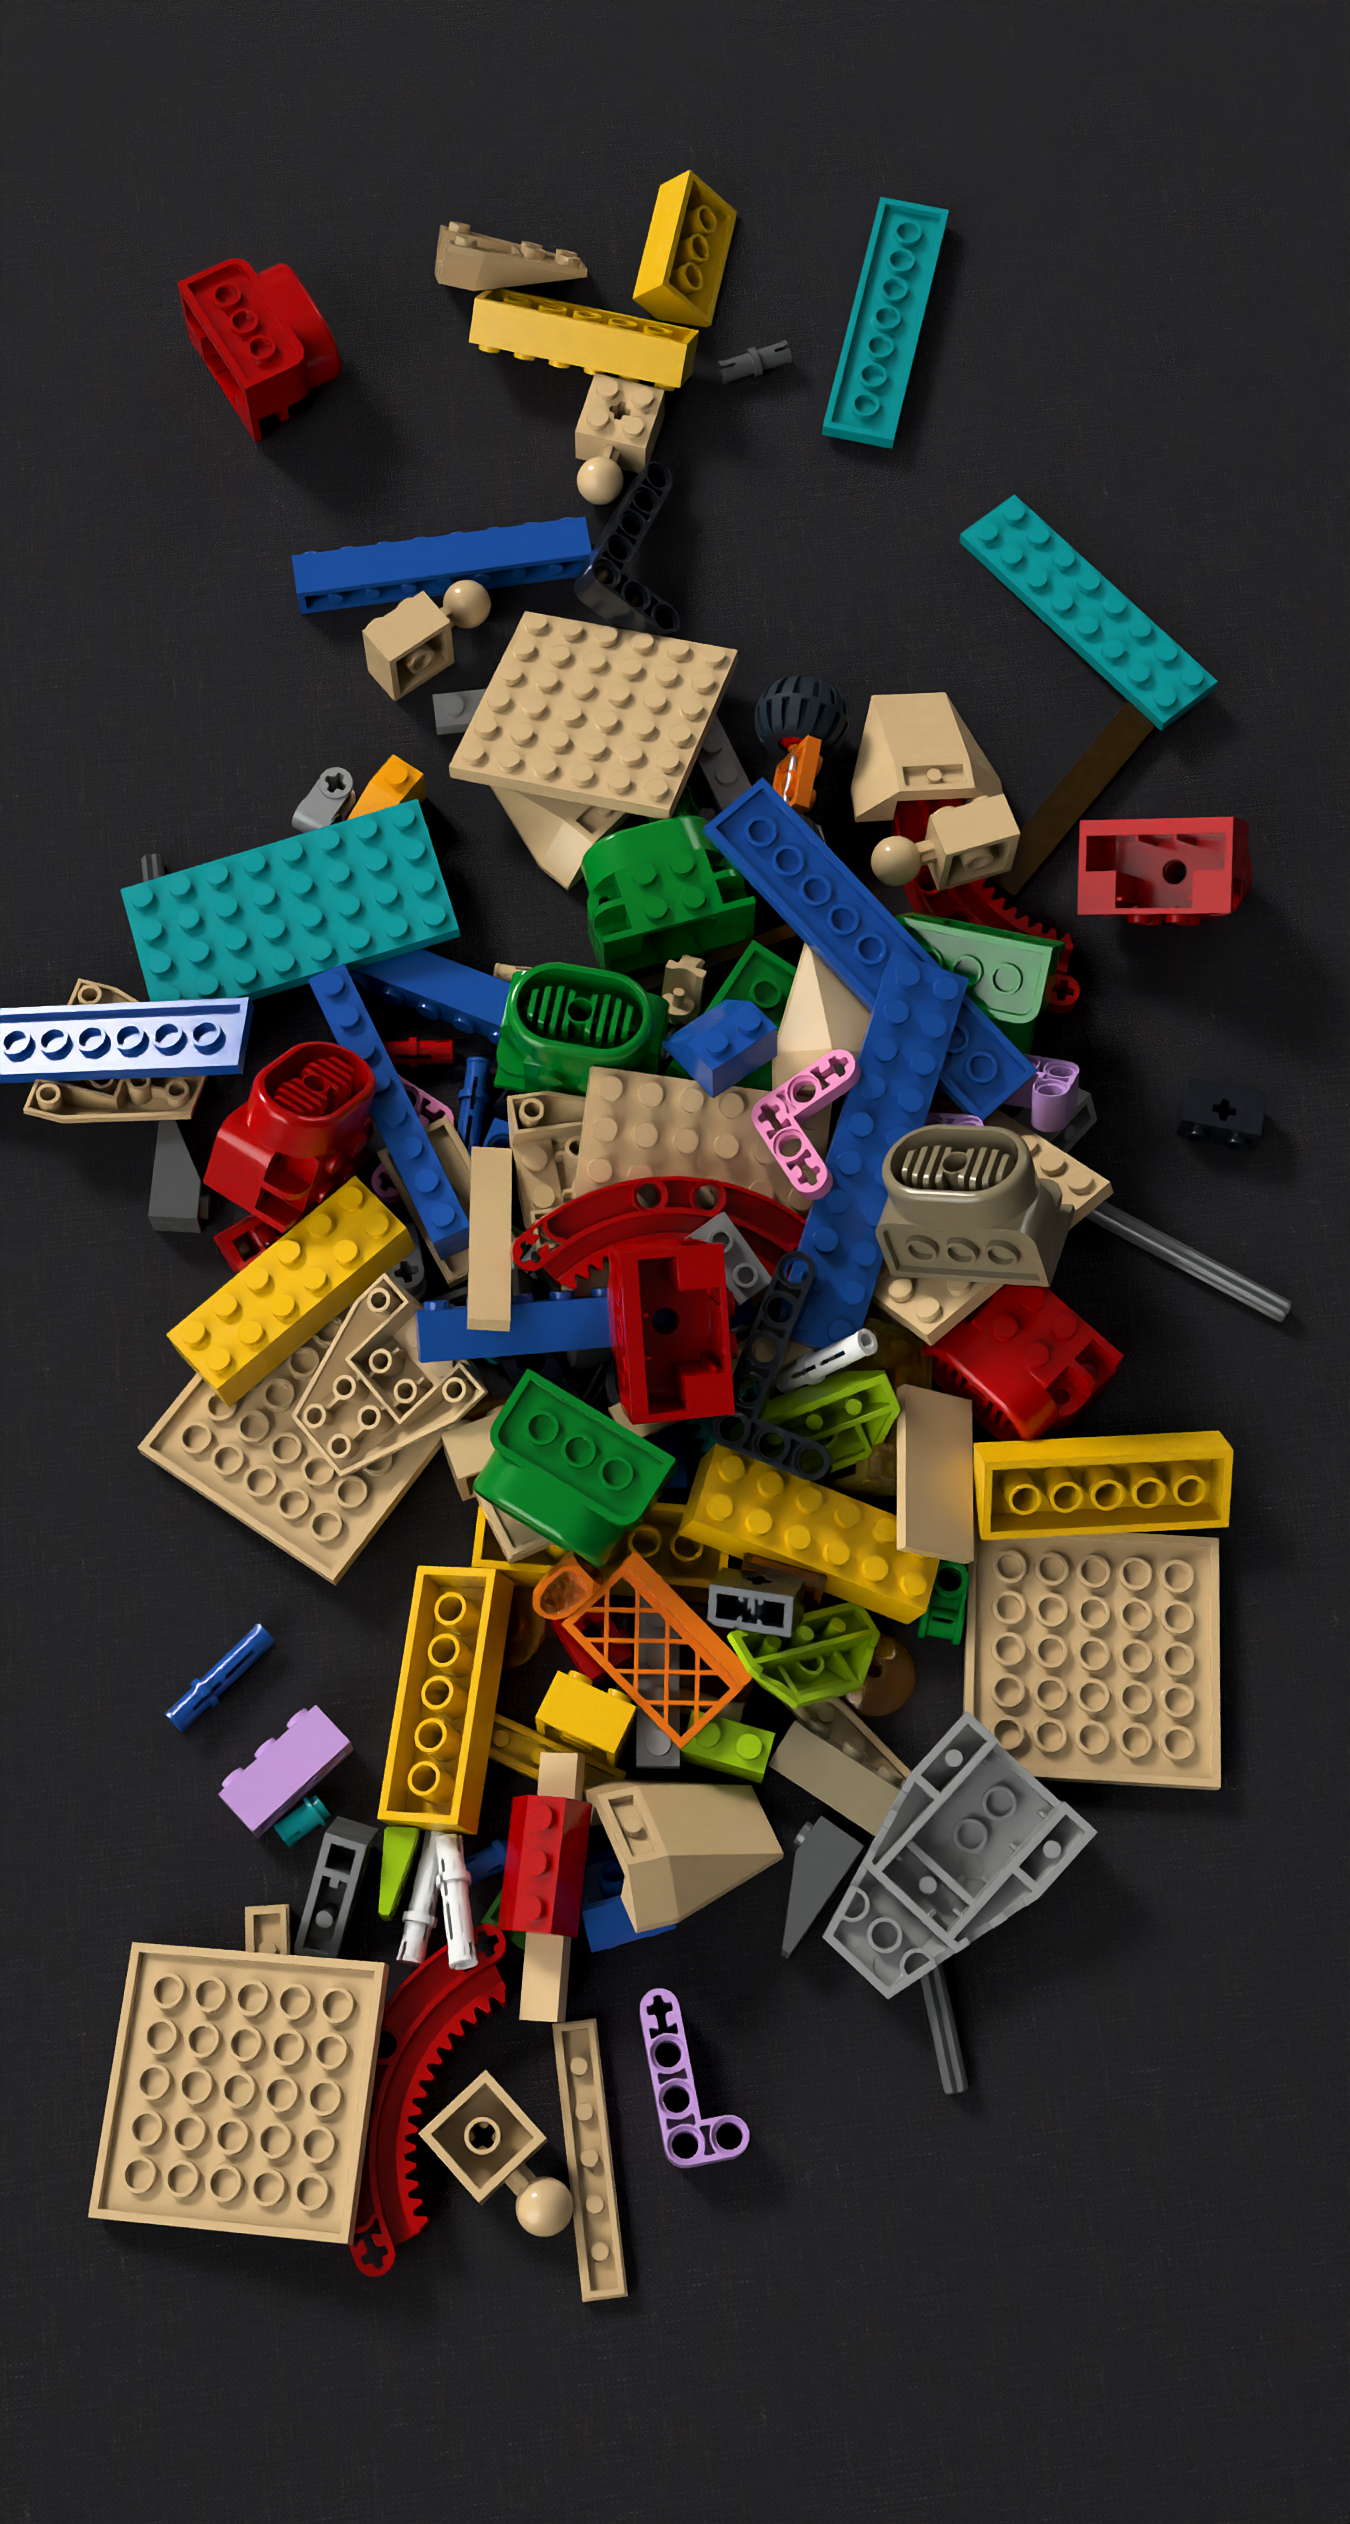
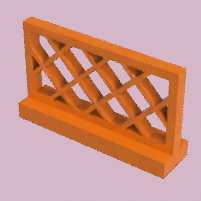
M634 1551L622 1562L623 1565L602 1584V1587L561 1625L677 1747L682 1750L754 1679L746 1671L739 1657L650 1565ZM622 1578L635 1589V1608L610 1607V1590ZM605 1596V1607H593ZM640 1596L652 1608H640ZM586 1613H604V1638L585 1637L574 1625ZM610 1613H635L634 1638H609ZM640 1614H659L665 1620V1639L640 1638ZM670 1627L682 1639H670ZM591 1643H603L604 1656ZM609 1644H634V1669H615L609 1662ZM639 1644H665L664 1669H639ZM670 1645H689L695 1651V1670L669 1669ZM700 1658L712 1670H700ZM621 1674L634 1675V1685L632 1686ZM639 1675H664V1700H645L638 1693ZM669 1675L695 1676V1701L669 1700ZM700 1676H719L730 1688L718 1701H699ZM652 1706H664V1719ZM669 1706H694V1725L680 1737L668 1724ZM699 1706L711 1707L699 1719Z

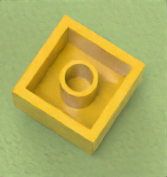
M570 1670L567 1675L557 1671L535 1716L537 1732L599 1759L612 1767H616L636 1726V1706L631 1704L632 1698L612 1688H609L607 1693L591 1686L593 1681L589 1677L579 1672Z

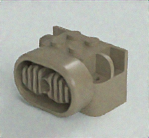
M936 1124L909 1132L890 1148L882 1165V1178L888 1192V1198L877 1224L875 1234L891 1277L1050 1287L1075 1213V1207L1072 1204H1061L1063 1194L1058 1183L1054 1180L1038 1178L1030 1150L1026 1142L1018 1134L995 1126Z

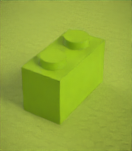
M693 1709L686 1732L694 1725ZM699 1711V1719L705 1714L704 1712ZM715 1716L681 1750L680 1760L762 1784L775 1733Z

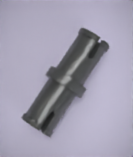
M782 340L779 343L757 350L755 347H751L746 350L747 353L724 361H718V372L720 376H723L721 378L722 383L725 385L728 382L750 375L758 377L763 375L765 370L786 363H792L790 348L786 349L788 347L787 341Z

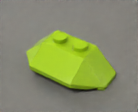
M885 1370L843 1371L825 1378L816 1385H807L769 1400L761 1420L827 1447L834 1461L830 1472L832 1473L876 1456L894 1420L900 1413L901 1407ZM742 1421L728 1431L731 1442L738 1441L744 1435L745 1426ZM776 1433L768 1435L762 1445L764 1453L770 1458L779 1456L784 1450L783 1438ZM816 1449L807 1451L802 1457V1467L809 1474L819 1472L824 1465V1457Z
M847 1602L804 1613L803 1621L791 1638L745 1630L732 1631L728 1634L727 1638L749 1675L763 1689L793 1709L859 1691L866 1678L880 1632L865 1608Z

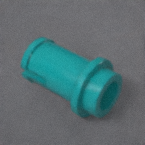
M316 1794L310 1799L305 1797L303 1805L273 1826L289 1848L317 1825H326L324 1820L331 1816Z

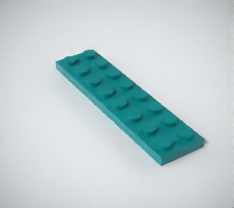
M880 197L823 423L822 435L893 449L948 221L949 210Z
M1015 494L960 534L959 543L1160 731H1163L1216 690L1218 681Z

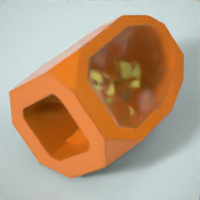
M571 1550L538 1582L533 1591V1608L540 1616L547 1619L556 1620L569 1617L602 1587L604 1578L597 1567L581 1560L580 1555Z

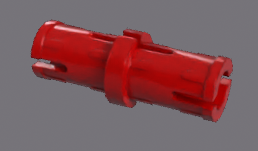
M409 1037V1041H382L393 1065L409 1064L410 1068H418L419 1064L453 1065L454 1063L453 1039L418 1041V1037Z

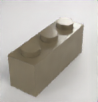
M809 1718L807 1722L795 1720L767 1765L876 1837L902 1788L901 1783L904 1778L884 1765H881L878 1770L864 1761L867 1754L852 1743L845 1741L842 1746L831 1739L829 1735L832 1731L813 1718Z

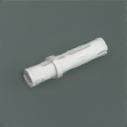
M864 1328L817 1352H805L797 1358L795 1363L781 1369L775 1385L779 1391L785 1394L806 1384L816 1385L822 1382L827 1374L875 1353L878 1348L876 1337L870 1330ZM841 1351L845 1352V1355L839 1358L834 1356ZM828 1359V1363L822 1364L823 1360ZM815 1365V1369L806 1372V1368Z
M432 1830L425 1831L408 1911H404L402 1917L405 1926L396 1959L400 1963L420 1966L425 1961L431 1930L436 1928L438 1921L434 1917L440 1890L436 1886L439 1865L435 1839L446 1833Z
M445 1834L435 1839L439 1865L436 1886L441 1890L449 1967L451 1969L455 1968V1970H464L478 1964L468 1886L471 1884V1874L469 1871H466L462 1835Z

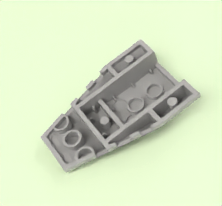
M968 1711L960 1717L907 1776L822 1936L887 1999L936 1968L938 1964L970 1945L971 1942L990 1929L1007 1920L1008 1917L1037 1900L1097 1833L1065 1801H1059L998 1744L999 1740Z

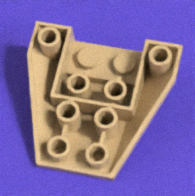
M450 221L449 227L440 226L435 265V276L439 284L478 291L587 277L588 269L575 252L556 249L555 254L543 250V246L536 243L522 241L521 244L470 232V225Z
M945 692L872 695L850 788L855 822L893 820L897 801L964 798L965 804H969L980 796L989 795L993 797L1003 794L1000 778Z
M490 786L538 866L567 891L583 877L581 861L586 851L600 839L612 834L632 814Z
M806 943L803 946L777 1035V1056L772 1059V1091L833 1050H846L857 1061L871 1016V1012ZM841 1064L834 1068L839 1077L846 1073ZM822 1075L818 1077L819 1081L826 1089L829 1085L827 1084ZM805 1085L798 1090L796 1095L813 1097L816 1093V1087Z
M79 978L68 1005L131 1003L139 1001L116 987ZM208 1075L75 1081L36 1079L23 1111L24 1114L59 1123L191 1119Z
M552 1091L507 1097L510 1149H512V1164L526 1230L537 1219L559 1205L573 1199L586 1097ZM538 1227L532 1232L541 1236L533 1244L536 1252L544 1243L549 1245V1250H552L557 1245L543 1238Z
M383 1273L355 1300L291 1415L340 1477L352 1474L458 1422L488 1393L477 1367L470 1359L421 1363L418 1360L415 1310L424 1309V1306L386 1273Z
M613 1779L583 1786L582 1801L592 1803L590 1827L603 1824L624 1872L625 1879L621 1899L636 1933L679 1923L783 1859L784 1852L752 1785Z

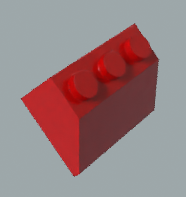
M538 1795L513 1797L498 1928L500 1930L578 1938L592 1803L566 1797Z

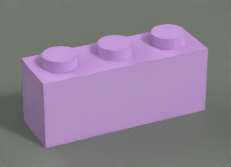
M317 1705L309 1711L304 1708L296 1713L287 1723L289 1730L277 1741L274 1738L267 1740L255 1752L254 1756L257 1759L245 1770L241 1767L236 1769L222 1783L224 1789L219 1793V1796L257 1839L354 1750L348 1738Z

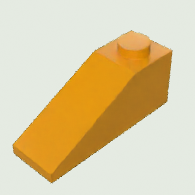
M393 754L370 780L347 820L418 799L419 804H421L427 797L424 774Z

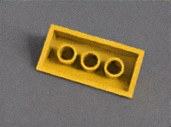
M691 170L660 185L632 299L658 320L707 328L712 323L737 211Z

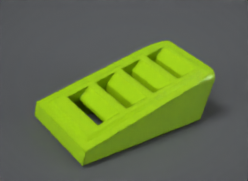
M387 1826L384 1829L378 1911L383 1921H392L397 1911L421 1842L422 1834L420 1828Z

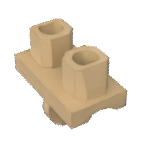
M685 954L682 955L679 962L669 959L665 967L661 997L669 1002V1022L671 1024L677 1025L681 1022L688 1025L700 1017L707 971L704 970L705 961Z

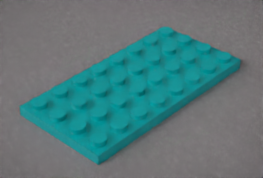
M418 799L120 889L150 1002L249 997L252 1001L308 984L309 978L342 963L350 971L461 937Z

